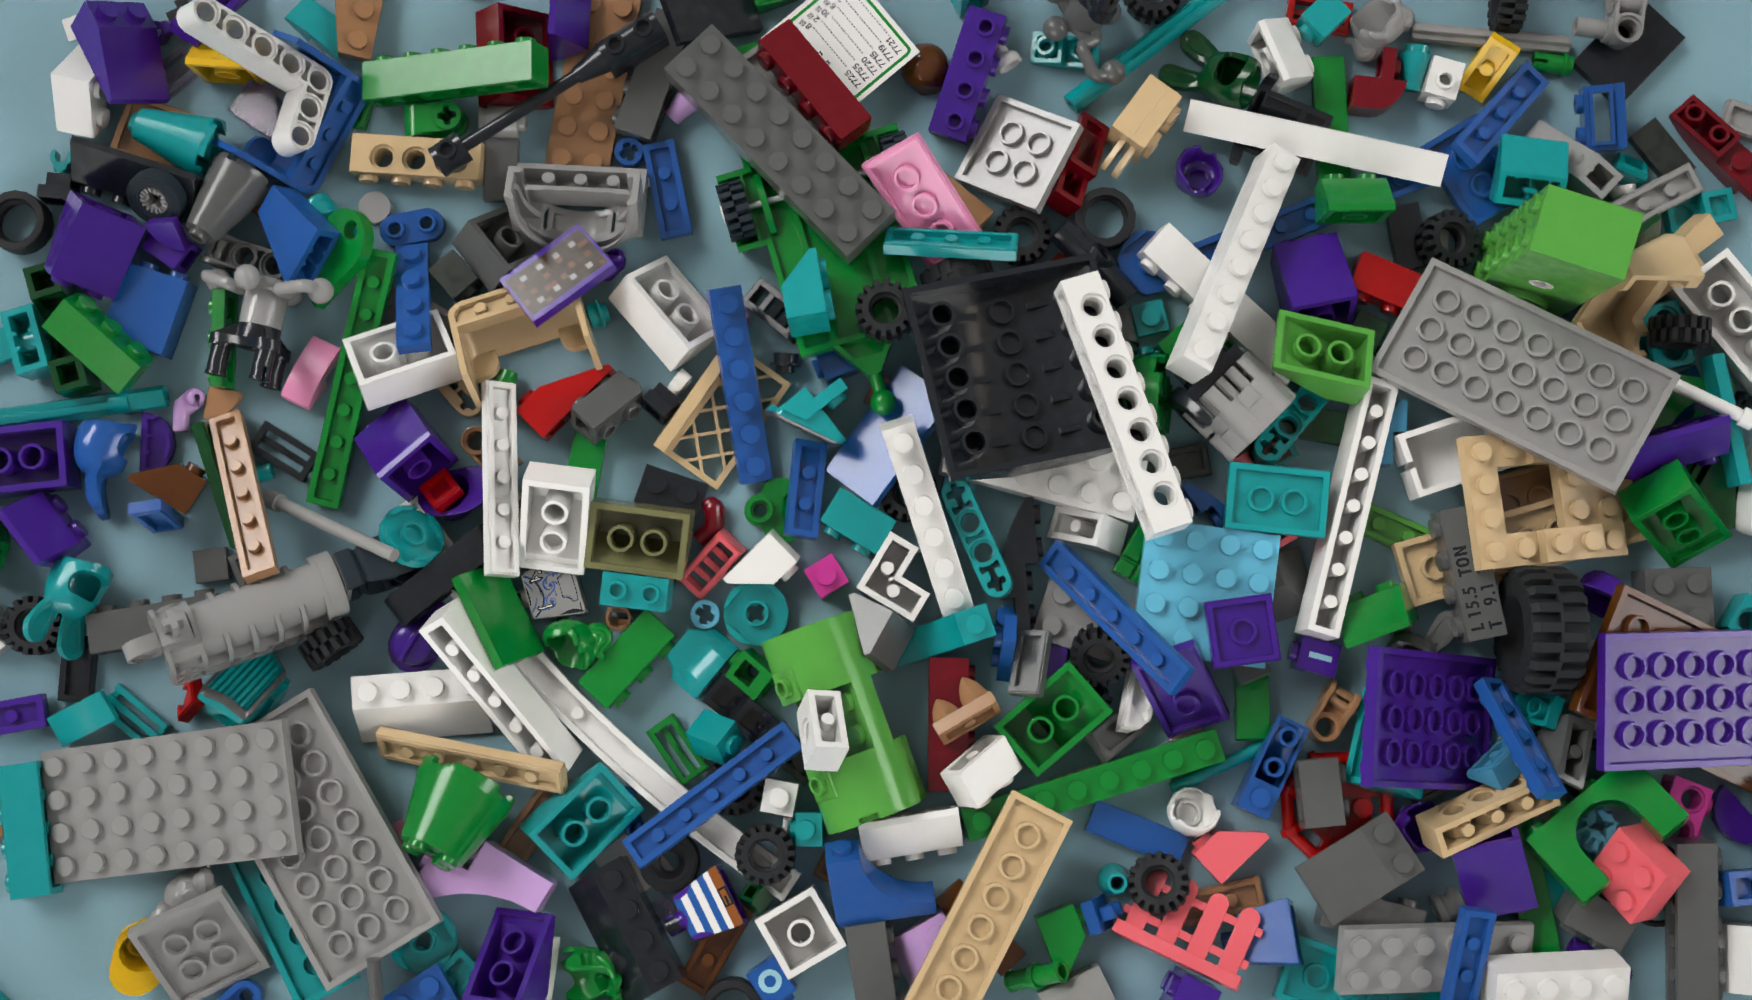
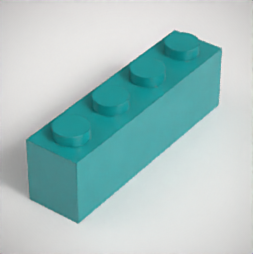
M42 761L0 766V825L3 827L4 834L1 852L7 863L8 873L5 876V888L10 893V901L63 892L62 883L55 884L53 867L55 862L54 854H51L49 837L51 829L50 820H47L45 802L47 795L46 787L43 785Z

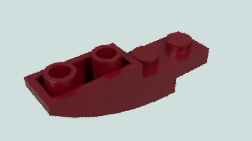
M1693 94L1673 111L1668 118L1688 147L1726 188L1731 187L1733 194L1739 191L1752 202V153L1740 143L1742 136Z

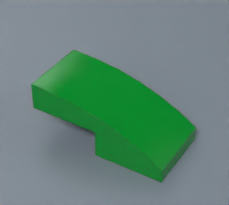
M1233 673L1235 741H1264L1270 730L1268 675L1240 687Z

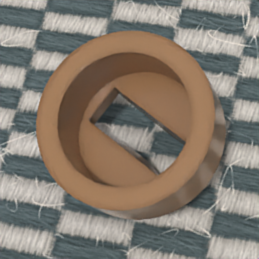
M610 606L605 615L607 625L616 631L625 630L633 619L632 610L624 607ZM612 612L627 613L628 617L612 616Z

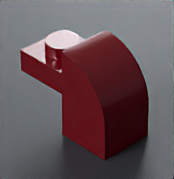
M1384 47L1377 58L1375 77L1355 75L1349 82L1347 91L1348 115L1367 118L1382 115L1401 97L1407 81L1394 80L1398 78L1401 68V60L1396 59L1397 48Z

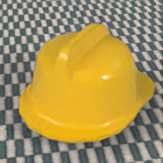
M142 917L141 921L129 924L121 931L116 941L109 967V978L113 987L121 994L128 996L143 995L152 991L160 983L127 936L130 927L148 918Z

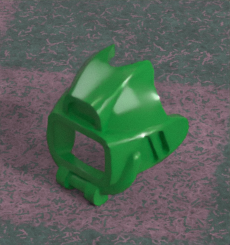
M569 946L561 949L563 954L573 953L561 962L563 969L574 980V986L566 993L567 1000H595L602 996L613 997L614 999L621 997L622 989L620 986L622 985V977L616 974L614 965L604 950L599 951L597 947Z

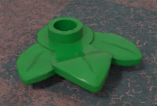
M774 478L764 484L760 494L748 499L744 507V514L750 524L762 527L765 535L774 529L788 543L795 540L794 537L783 536L789 479ZM758 505H764L767 508L765 516L758 517L755 515V508Z

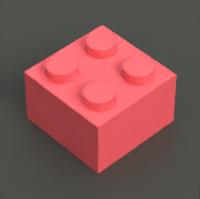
M1642 823L1618 827L1593 862L1610 880L1609 887L1601 894L1630 924L1654 919L1691 872Z

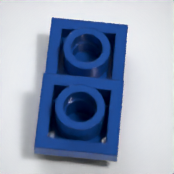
M1186 483L1180 487L1184 498L1189 499L1196 516L1208 509L1211 513L1208 518L1213 526L1223 528L1225 505L1195 485Z

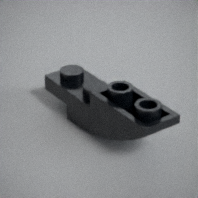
M1027 497L1016 513L1002 554L1013 579V589L1010 594L1000 598V600L1013 599V608L1016 611V615H1018L1017 632L1018 629L1031 630L1030 624L1036 623L1035 605L1028 603V591L1033 590L1032 571H1026L1025 567L1038 564V557H1043L1042 537L1036 538L1035 524H1041L1039 505H1033V497ZM1005 577L999 579V591L1003 590L1002 584L1006 582Z

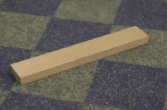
M380 726L375 733L380 758L420 766L424 756L435 755L439 758L438 763L440 764L450 763L454 765L457 762L494 781L559 794H565L568 788L565 762Z

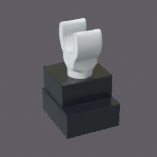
M682 368L669 383L668 387L659 382L653 390L650 389L642 397V408L664 426L679 408L681 399L677 395L691 384L692 376Z

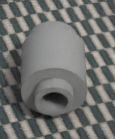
M488 106L487 108H480L479 128L515 106ZM527 115L490 138L520 139L522 132H527Z

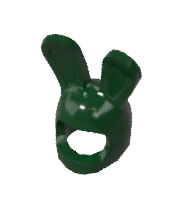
M1187 30L1180 38L1181 51L1195 63L1202 66L1203 69L1197 72L1177 65L1166 64L1160 68L1158 79L1175 91L1201 92L1218 105L1237 109L1246 108L1258 89L1262 73L1261 63L1249 55L1218 51L1203 34L1196 30Z

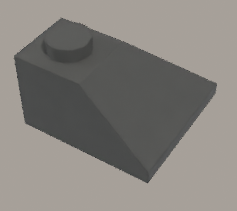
M1299 546L1281 551L1278 555L1273 598L1276 622L1299 615L1308 578V570Z

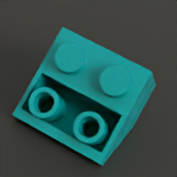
M1501 133L1489 199L1494 203L1521 206L1525 200L1528 201L1535 192L1538 193L1548 184L1566 189L1568 182L1569 142Z
M816 247L808 249L781 286L786 318L792 338L831 331L829 320L835 319L830 289L824 290L830 288L825 257L818 258Z

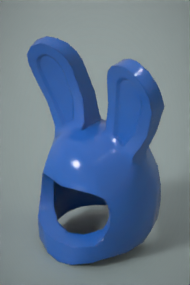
M85 420L77 429L73 456L78 468L85 473V496L88 504L102 521L110 519L106 495L107 479L116 477L125 470L128 461L123 457L127 447L136 437V424H124L105 420Z

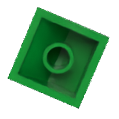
M1373 173L1358 174L1356 178H1344L1343 174L1324 175V179H1320L1314 186L1315 224H1380L1396 210V203L1387 178H1376V174Z
M1391 579L1375 585L1376 592L1364 596L1363 592L1359 591L1349 595L1341 628L1347 649L1411 626L1419 619L1405 582L1395 585L1394 580Z

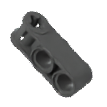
M227 234L223 235L214 244L208 243L205 254L200 256L199 259L200 262L212 267L235 272L240 265L244 264L245 257L253 253L254 258L250 264L259 270L260 275L283 280L281 273L274 275V268L277 262L272 249L239 240Z

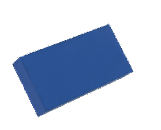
M161 498L128 503V515L152 533L184 528V516Z

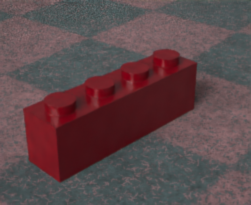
M790 19L758 40L757 60L762 68L767 72L771 71L775 75L782 92L787 96L791 95L795 99L802 116L808 121L812 120L819 128V134L830 145L832 144L838 152L869 130L872 119L871 115Z
M929 658L927 790L930 792H950L940 773L975 743V731H969L944 746L932 725L934 723L932 711L936 699L948 701L957 706L958 709L962 707L959 695L961 678L965 677L975 681V665H969V658Z

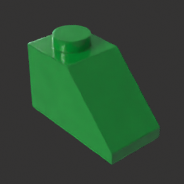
M1068 901L1033 916L1051 962L1064 961L1068 965L1070 974L1086 936L1082 927L1087 925L1081 906L1074 908L1073 903Z

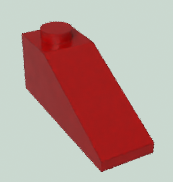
M609 364L602 365L603 369L597 371L596 368L540 386L535 391L531 389L518 401L520 406L517 408V413L546 441H549L571 419V408L574 402L579 397L590 394L596 389L602 379L613 376L616 371Z

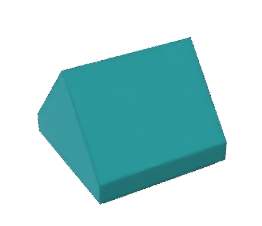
M1617 152L1611 165L1624 176L1618 184H1636L1638 189L1648 178L1647 163L1623 152Z

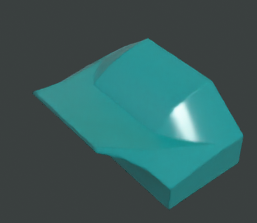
M689 628L667 654L672 668L671 679L695 699H698L739 648L715 628L708 630Z

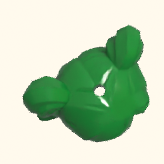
M565 616L558 617L546 627L542 641L546 648H551L554 658L560 664L570 668L587 670L595 658L606 661L608 656L604 652L611 645L613 635L607 625L601 623L587 625Z

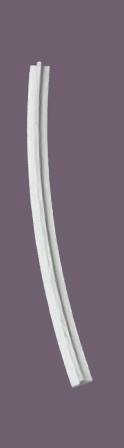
M418 496L411 502L405 501L401 504L418 507L417 511L425 513L418 504ZM440 524L445 536V542L440 553L442 554L454 542ZM457 591L450 595L453 599L459 597ZM544 652L514 664L553 713L604 763L659 811H663L689 791L610 721ZM718 813L692 832L690 836L738 871L734 854L737 842L744 832ZM759 843L755 845L752 855L757 865L771 867L777 862L778 857ZM793 867L788 876L782 879L781 882L764 887L771 895L784 902L802 873Z

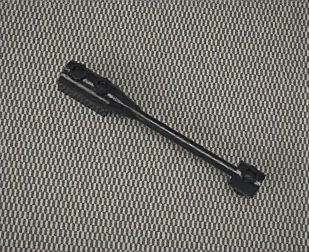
M650 10L595 44V47L572 68L571 72L548 85V88L540 90L462 140L454 132L428 148V151L445 177L452 173L461 172L469 162L474 160L469 153L474 147L579 82L583 83L610 72L615 79L669 46L668 37Z

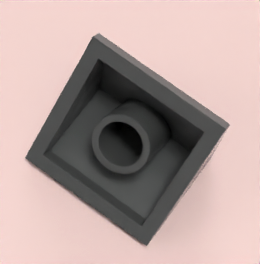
M855 592L849 594L864 656L886 673L894 671L915 629L892 610Z

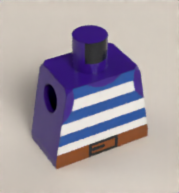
M715 865L675 895L673 901L678 912L664 919L665 927L672 937L688 930L693 941L750 922L723 865Z

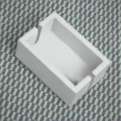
M1453 416L1394 436L1393 456L1397 467L1404 465L1405 471L1400 473L1409 501L1462 484L1456 439L1465 436L1489 435L1490 433ZM1497 468L1498 472L1507 469V468Z

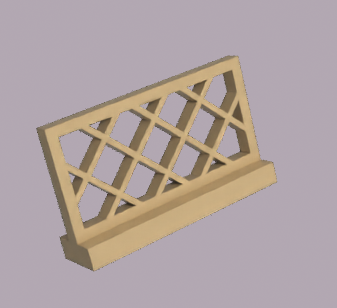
M717 354L652 445L715 490H718L736 464L734 455L727 465L725 462V456L734 454V451L724 452L721 433L730 432V428H719L716 410L726 409V405L716 407L713 394L717 387L723 386ZM753 357L755 372L757 368L766 374L757 376L756 372L757 384L758 380L771 378L781 385L776 395L770 398L761 399L759 390L765 423L769 416L764 414L762 403L771 401L767 408L772 404L777 406L791 386V383ZM710 399L712 408L703 409ZM712 411L716 430L697 433L695 419L698 414ZM692 425L693 434L684 436L686 431ZM717 434L720 453L701 456L698 437ZM694 438L697 457L683 459L673 452L680 440ZM721 457L723 470L715 481L704 474L703 459ZM698 460L699 469L689 462Z

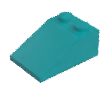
M599 762L569 783L565 794L555 793L544 801L518 827L563 874L573 881L644 808L616 777Z

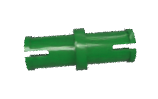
M1062 960L1044 965L1031 963L1027 968L1007 971L1004 975V985L1009 992L1029 988L1032 990H1042L1046 985L1068 981L1069 968Z

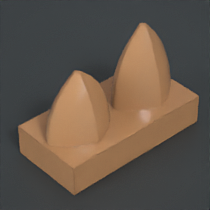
M961 678L959 685L961 708L958 709L957 706L945 700H935L932 711L934 723L932 725L944 746L1002 713L992 692L987 691L982 685L972 679Z

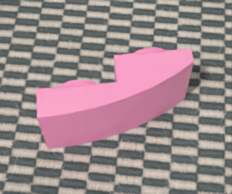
M313 336L292 368L281 392V397L310 411L328 387L325 379L338 363L341 348Z

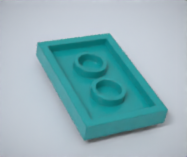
M1230 461L1228 463L1223 528L1324 539L1331 472Z

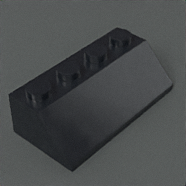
M72 135L70 140L71 180L82 186L81 192L96 198H101V195L105 194L112 197V202L131 208L126 194L129 181L141 170L148 168L162 169L173 175L186 191L187 208L185 213L179 218L181 224L186 226L187 219L203 183L201 177L191 172ZM154 195V197L158 199L161 197V195Z
M628 856L616 858L589 873L568 888L599 951L604 950L614 965L616 974L622 977V985L620 987L624 1000H644L688 976Z

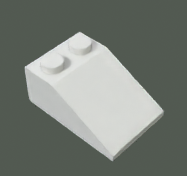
M529 462L522 479L519 537L520 568L577 575L585 574V567L583 566L591 501L594 500L596 469Z

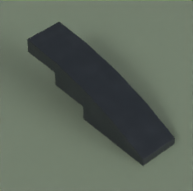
M721 672L699 697L719 715L736 721L740 733L753 743L781 723ZM802 751L781 766L803 785L809 782L806 770H804Z

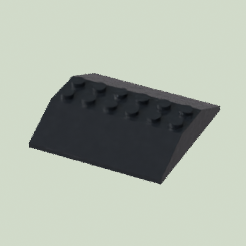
M1094 253L913 286L901 290L950 482L1013 477L1067 466L1113 452L1054 295V291L1060 281L1098 270ZM1090 306L1083 307L1088 315L1097 316L1094 308ZM1099 336L1095 337L1096 342L1100 346L1109 347L1106 339ZM1107 367V372L1111 377L1120 378V373L1115 368ZM1118 398L1121 407L1127 410L1132 409V405L1127 399L1126 406L1122 399ZM1130 429L1131 436L1135 440L1144 441L1140 431Z

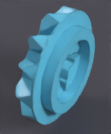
M1599 807L1588 812L1580 820L1576 829V837L1578 843L1584 849L1599 855L1621 825V823L1615 822L1612 817L1614 811H1607L1604 807ZM1596 823L1597 825H1602L1604 829L1600 832V830L1589 829V827Z

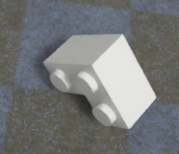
M78 45L50 74L57 131L94 139L103 128L108 126L110 110L107 109L106 97L80 45Z
M890 531L857 585L856 590L913 624L930 596V593L903 578L919 548Z

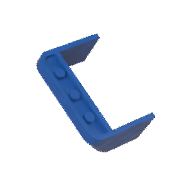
M274 29L272 33L274 37L325 67L332 76L333 85L315 143L311 148L291 157L279 155L273 148L272 141L261 136L250 139L243 151L216 138L212 144L230 153L237 159L245 160L257 170L302 193L310 194L317 191L322 185L366 104L362 100V78L302 39Z

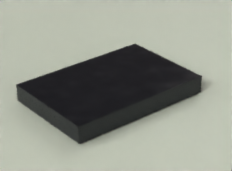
M660 0L677 47L689 45L711 24L726 38L758 34L764 29L753 0Z
M1648 4L1645 13L1644 30L1642 36L1637 41L1622 50H1614L1601 43L1600 39H1594L1574 60L1573 68L1592 86L1625 82L1626 100L1686 37ZM1618 26L1619 34L1624 38H1628L1627 30L1622 26ZM1601 93L1609 101L1608 93Z

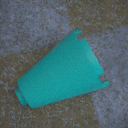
M142 108L138 113L134 112L128 123V130L132 131V139L179 169L197 174L203 180L213 157L218 152H222V149L213 145L212 142L215 138L219 139L220 134L226 136L227 131L226 122L219 118Z

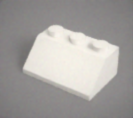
M667 255L627 274L608 298L670 371L692 360L715 340L709 304Z
M438 309L431 310L432 351L399 355L396 347V322L342 339L368 411L463 380L455 349Z
M956 804L892 814L858 826L862 851L866 858L872 861L874 866L891 864V858L904 856L905 861L925 858L924 852L937 850L938 856L957 853L958 846H964L959 810Z

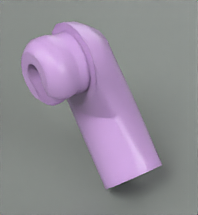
M190 388L174 401L173 432H189L190 416L202 407L205 402V394L202 390Z

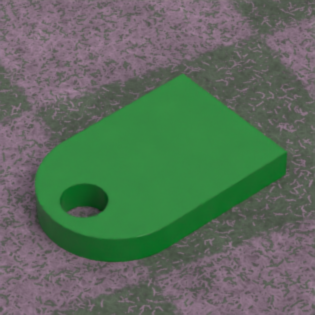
M341 208L334 211L327 218L341 235L317 278H325L330 281L334 287V295L330 301L324 304H317L312 301L313 306L316 308L325 309L361 271L371 256L374 244L373 228L368 217L360 211ZM357 226V227H358L357 234H356V236L354 237V230H355V227Z

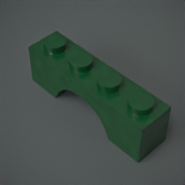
M46 262L22 269L30 299L38 308L44 322L64 298L76 294L74 284H71V287L68 288L51 280L52 275L44 268ZM49 334L52 355L48 361V366L56 394L71 399L102 390L99 377Z

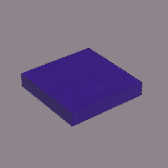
M1271 593L1203 602L1213 669L1282 660Z

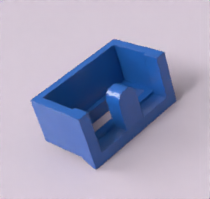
M1625 82L1583 86L1578 90L1579 95H1574L1573 101L1575 115L1580 114V127H1576L1575 140L1596 153L1627 149ZM1608 93L1611 141L1595 142L1593 94Z

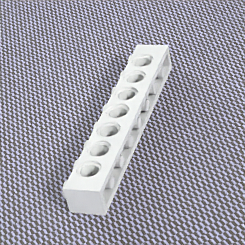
M1098 270L1062 280L1055 289L1054 295L1146 541L1184 530L1193 522V508L1189 499L1184 498L1181 491L1180 473L1170 462L1167 439L1163 434L1160 435L1156 425V410L1152 403L1148 404L1144 393V378L1140 372H1136L1132 361L1134 359L1132 347L1123 338L1120 315L1116 310L1113 311L1109 301V286L1105 280L1101 279ZM1090 306L1094 308L1097 316L1088 315L1083 307ZM1099 336L1106 339L1109 347L1100 346L1096 342L1095 337ZM1107 367L1115 368L1120 373V378L1111 377L1107 372ZM1118 398L1127 399L1131 403L1132 409L1127 410L1121 407ZM1130 429L1140 431L1144 441L1135 440L1131 436ZM1142 461H1150L1155 466L1156 472H1147L1142 465ZM1154 492L1164 494L1167 498V505L1159 504L1154 497Z

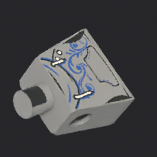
M531 569L521 575L524 589L516 592L524 609L530 608L533 619L545 620L591 613L580 575Z

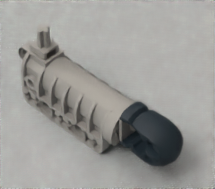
M378 536L372 537L380 541ZM356 546L354 550L347 548L335 552L333 557L327 551L305 558L304 565L290 570L286 565L281 566L279 574L242 587H239L237 583L230 584V591L213 596L211 592L205 593V600L187 605L184 600L179 603L163 606L156 612L152 609L148 610V623L152 633L130 640L122 646V650L128 664H137L162 655L172 685H183L307 640L309 636L314 635L319 629H323L327 624L333 623V619L350 613L349 602L360 599L364 593L372 595L397 588L423 569V567L412 568L401 565L397 561L391 562L359 546Z

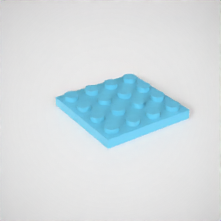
M1190 524L1184 530L1146 541L1144 536L1135 611L1172 646L1194 639L1204 660L1211 662L1203 602L1266 593L1272 594L1273 601L1281 536ZM1266 662L1243 666L1265 669Z

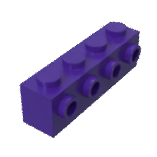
M969 4L928 128L931 134L967 145L969 138H975L980 124V120L975 119L979 107L985 108L990 94V89L986 88L989 76H996L1001 58L996 57L999 45L1005 46L1010 34L1011 27L1006 26L1007 16Z

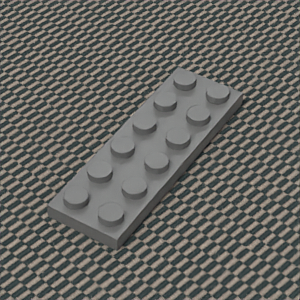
M1529 920L1495 921L1488 955L1532 953L1534 924ZM1456 922L1339 925L1334 990L1339 995L1441 992Z

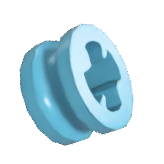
M698 601L691 609V621L700 629L708 630L714 628L721 618L720 609L712 601ZM705 605L711 606L710 612L715 615L713 621L707 620V624L700 623L701 617L697 615V611L699 608L704 610Z

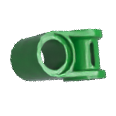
M451 101L427 104L413 103L403 107L405 136L444 139L456 132L460 137L466 133L469 126L468 117Z

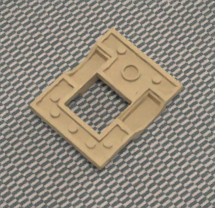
M1492 434L1465 436L1456 439L1475 571L1628 555L1621 502L1617 495L1619 489L1613 495ZM1549 464L1558 528L1507 533L1497 468Z

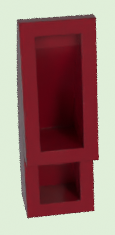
M1085 111L1077 120L1084 130L1045 205L1066 218L1082 207L1088 182L1097 175L1110 129Z

